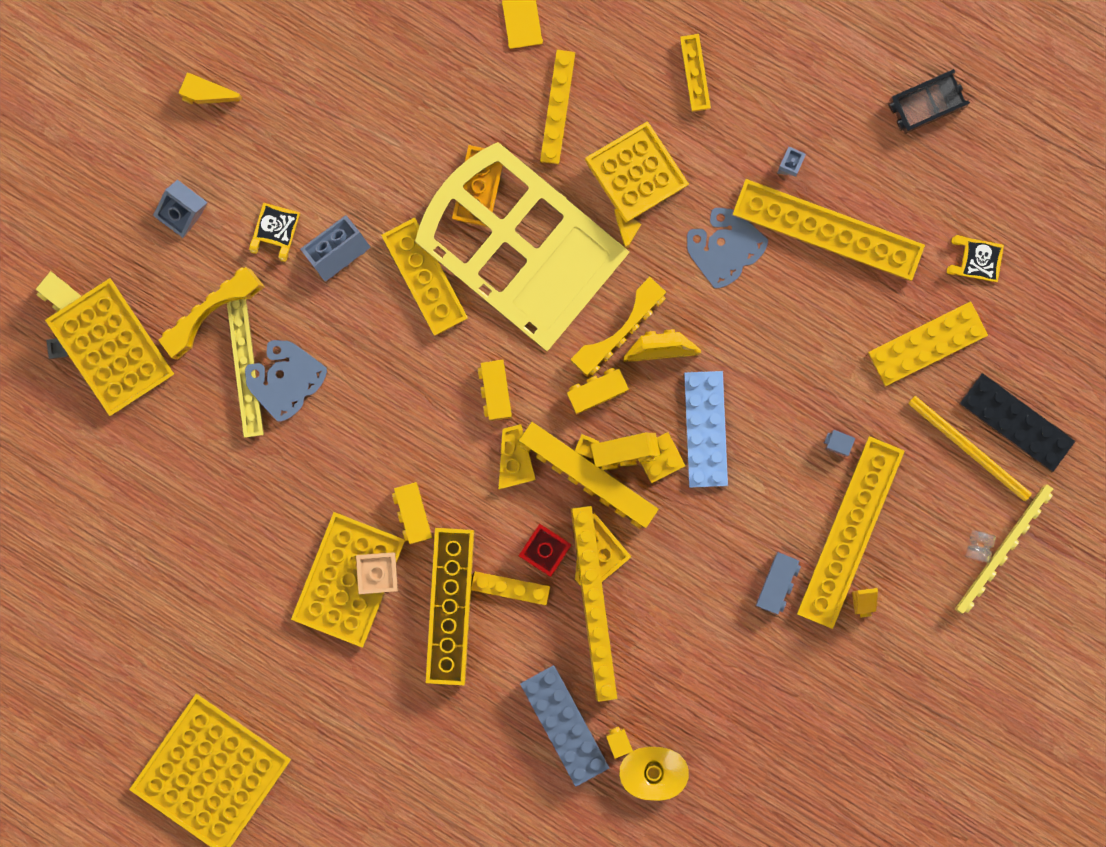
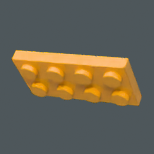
M468 145L465 162L485 148ZM495 162L486 167L463 185L464 190L492 213L503 165L500 162ZM456 201L452 220L487 227Z

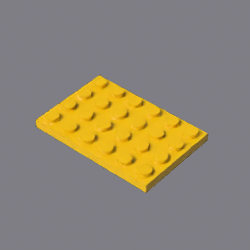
M111 278L45 319L109 416L174 375Z
M333 512L291 620L363 648L385 592L359 594L356 555L395 553L397 563L405 540Z

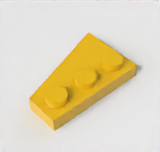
M521 424L502 430L498 490L536 480L529 453L520 447L521 443L518 441L523 434Z

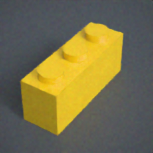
M504 360L481 363V368H478L479 380L483 379L484 387L480 388L482 398H486L487 403L486 406H483L485 417H489V421L512 418Z
M611 368L605 371L604 376L600 378L594 376L586 380L587 384L582 386L576 384L570 387L567 396L577 415L624 394L629 389L620 369L615 370Z
M417 482L394 488L395 493H392L394 504H398L400 508L397 515L400 523L404 522L405 530L402 532L405 542L409 541L411 545L432 539Z

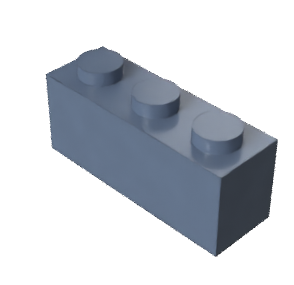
M779 552L776 553L755 605L756 607L776 615L779 614V611L783 612L787 603L784 601L786 593L790 595L794 585L791 583L793 576L797 577L801 568L798 565L799 560Z

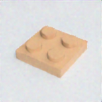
M395 553L356 555L359 594L398 591Z

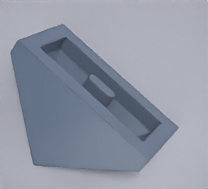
M788 147L777 174L796 177L806 154Z

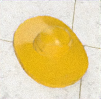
M643 747L634 750L623 759L620 765L619 776L625 790L631 795L644 800H667L677 796L685 788L689 779V769L682 756L671 749Z

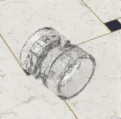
M972 530L969 540L972 544L967 547L965 557L989 563L992 555L990 548L994 547L996 536ZM979 542L984 543V547H979Z

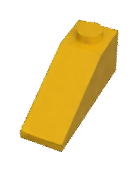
M188 72L179 91V95L183 97L182 101L193 104V102L197 104L241 101L242 99L239 93Z
M878 588L852 591L855 614H860V618L872 616L871 612H876Z

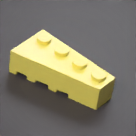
M52 271L36 287L38 291L36 295L45 302L47 299L53 303L52 308L57 312L81 297L79 293L58 278Z

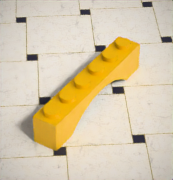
M245 267L237 270L234 274L235 276L231 280L223 282L218 291L210 293L205 298L206 301L201 305L198 304L193 307L188 316L180 318L176 322L177 325L163 332L162 337L158 341L171 358L178 360L193 347L194 338L199 327L214 310L232 301L251 299L264 288V285L251 269Z
M649 276L636 290L633 311L623 327L604 341L584 345L570 361L585 376L588 377L589 374L593 376L600 369L598 365L603 360L607 362L612 357L613 353L611 351L616 346L620 348L626 342L625 337L629 332L633 334L640 327L638 323L642 319L646 321L653 313L651 309L655 305L659 307L666 300L664 297L666 291Z

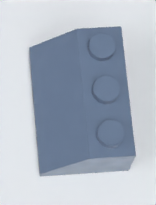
M345 215L300 250L322 279L327 281L371 247Z

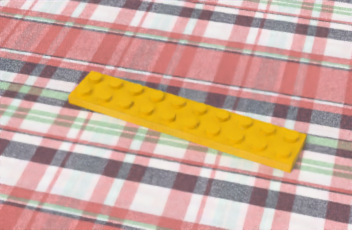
M745 179L732 214L735 217L912 281L925 247L922 243Z
M870 436L868 437L797 615L828 628H834L905 452L904 450Z

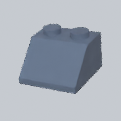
M177 180L164 191L153 216L184 238L202 215L208 202Z

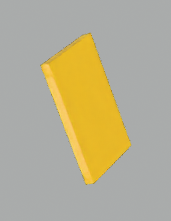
M502 0L509 49L543 44L536 0Z

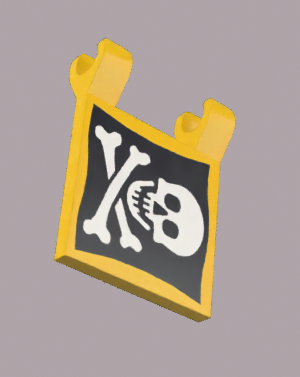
M263 203L249 247L250 252L253 254L258 253L260 241L280 246L279 260L286 262L300 212Z
M959 235L952 237V244L962 245L965 248L962 266H948L947 274L998 282L1004 245Z

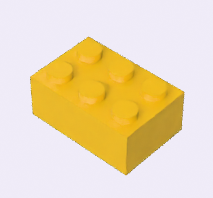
M645 432L591 444L595 467H602V470L618 469V465H636L638 460L644 463L655 461V457L660 456L656 433Z

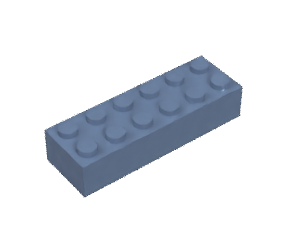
M554 665L520 683L575 787L610 768Z

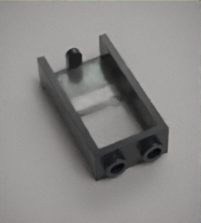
M954 69L890 98L889 108L898 118L896 122L900 131L903 130L907 134L968 107L970 102L969 100L965 101L962 95L963 88L961 84H957L954 78L956 73Z

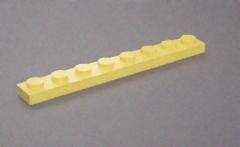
M246 299L227 303L243 434L244 438L263 436L264 433L260 402L250 392L246 384L245 368L247 365L255 363ZM255 370L251 372L253 378H256Z
M1046 484L1041 488L956 606L955 610L964 614V612L968 613L972 609L974 598L982 595L985 590L983 586L987 580L991 581L995 577L997 566H1002L1008 558L1006 556L1008 551L1015 549L1019 543L1018 537L1021 534L1024 535L1030 528L1028 523L1032 518L1036 519L1042 511L1039 509L1043 503L1047 504L1051 499L1052 487Z

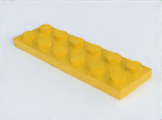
M413 218L381 236L435 337L467 320L468 317L439 262L415 242L419 224L416 218Z
M969 302L868 352L886 387L987 337L988 334L972 302Z

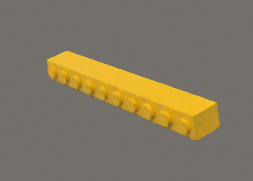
M592 506L571 508L595 696L598 702L617 699Z

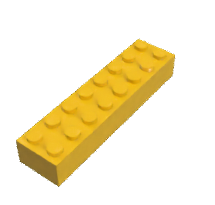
M435 528L426 683L465 685L474 530Z

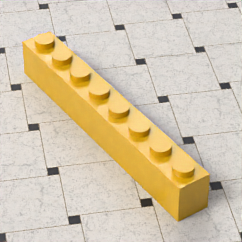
M533 422L529 424L518 440L521 443L520 447L528 453L532 450L537 454L536 458L544 464L548 461L553 465L551 469L560 475L562 472L568 475L567 480L575 485L579 483L584 486L583 491L593 496L595 494L600 497L599 502L607 507L611 505L616 508L615 513L623 518L627 516L632 519L630 523L638 529L641 527L647 528L659 510Z

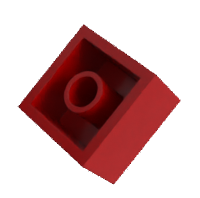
M539 523L518 556L549 577H552L572 544Z

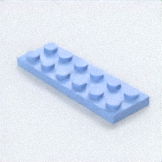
M723 371L684 373L689 488L728 486Z

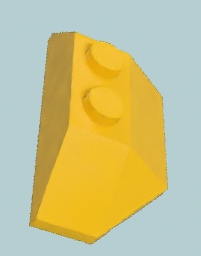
M674 329L664 330V334H656V331L645 332V335L636 341L624 356V362L696 356L701 354V350L680 332L675 333Z

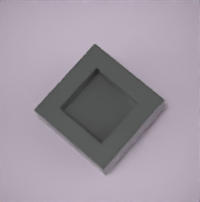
M58 339L46 340L48 358L50 360L69 357Z

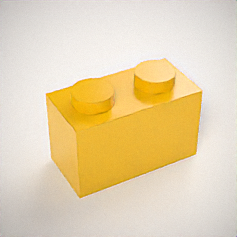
M618 726L608 730L609 734L606 737L614 758L633 752L624 728L620 729Z

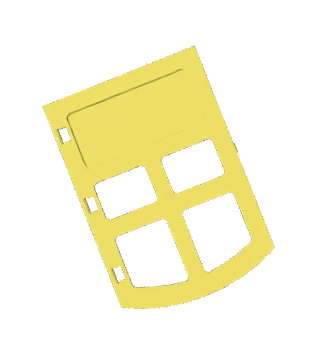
M499 142L469 158L443 183L426 209L415 240L419 246L546 351L552 347L629 254L625 247ZM495 162H500L528 186V191L504 219H499L463 188V185L473 176ZM452 199L459 202L492 230V234L468 263L460 261L434 239L438 223ZM544 199L563 215V220L539 248H534L515 232V228L537 201ZM506 242L525 257L527 263L504 291L498 292L478 275V272L502 243ZM437 246L446 252L443 258L433 251ZM483 284L492 291L489 296L479 289ZM528 322L537 328L534 334L525 327Z

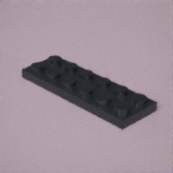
M981 373L959 403V405L1051 472H1054L1076 442L983 373Z

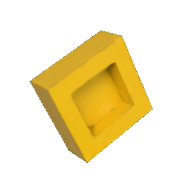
M581 434L575 451L582 456L592 459L591 444L599 443V441Z

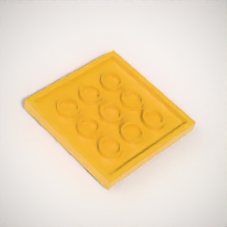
M648 121L584 159L625 223L689 185Z

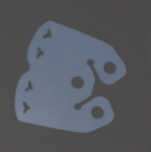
M714 208L710 217L712 226L728 227L730 225L732 230H717L710 236L708 251L704 250L707 239L706 231L703 229H691L687 234L688 252L714 288H721L735 281L741 275L743 266L755 263L762 256L768 245V239L750 222L733 216L734 210ZM723 214L725 216L724 221H717V215ZM695 235H699L701 237V241L699 243H695L693 241V237ZM718 238L725 239L723 246L717 244ZM763 242V244L760 245V249H758L757 243ZM749 253L754 254V256L748 259ZM735 269H736V271L733 272V273H732V276H731V275H730V274H731L730 270H735ZM719 278L725 279L724 281H720L718 283Z
M272 340L267 343V357L271 360L288 357L289 362H276L268 370L267 385L263 384V381H265V367L260 363L247 365L245 368L246 384L250 392L277 421H283L292 417L300 410L305 396L314 394L320 388L326 377L327 368L294 343ZM275 346L281 348L280 354L273 353ZM258 370L260 373L259 377L253 378L251 372ZM278 370L284 372L283 378L276 377L275 374ZM322 371V372L319 374V378H317L316 372ZM309 383L314 384L310 387V389H308ZM297 401V403L294 404V407H292L291 402ZM281 410H282V411H287V413H285V414L283 413V415L280 416Z

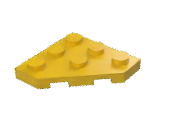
M594 513L593 521L601 580L603 582L628 561L631 556ZM576 561L575 580L581 586L578 561Z

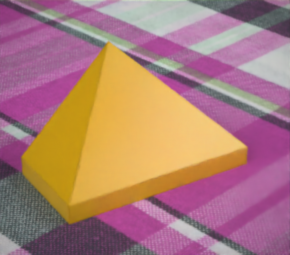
M614 209L624 247L629 248L641 224L635 219L625 223L617 209Z

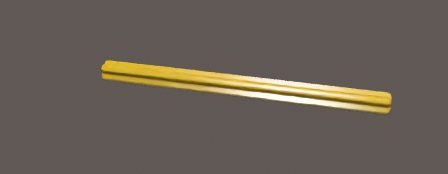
M914 396L909 401V405L1018 497L1023 501L1029 499L1031 492L919 398Z

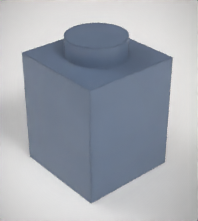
M833 430L826 435L824 443L827 445L825 449L848 457L855 438Z

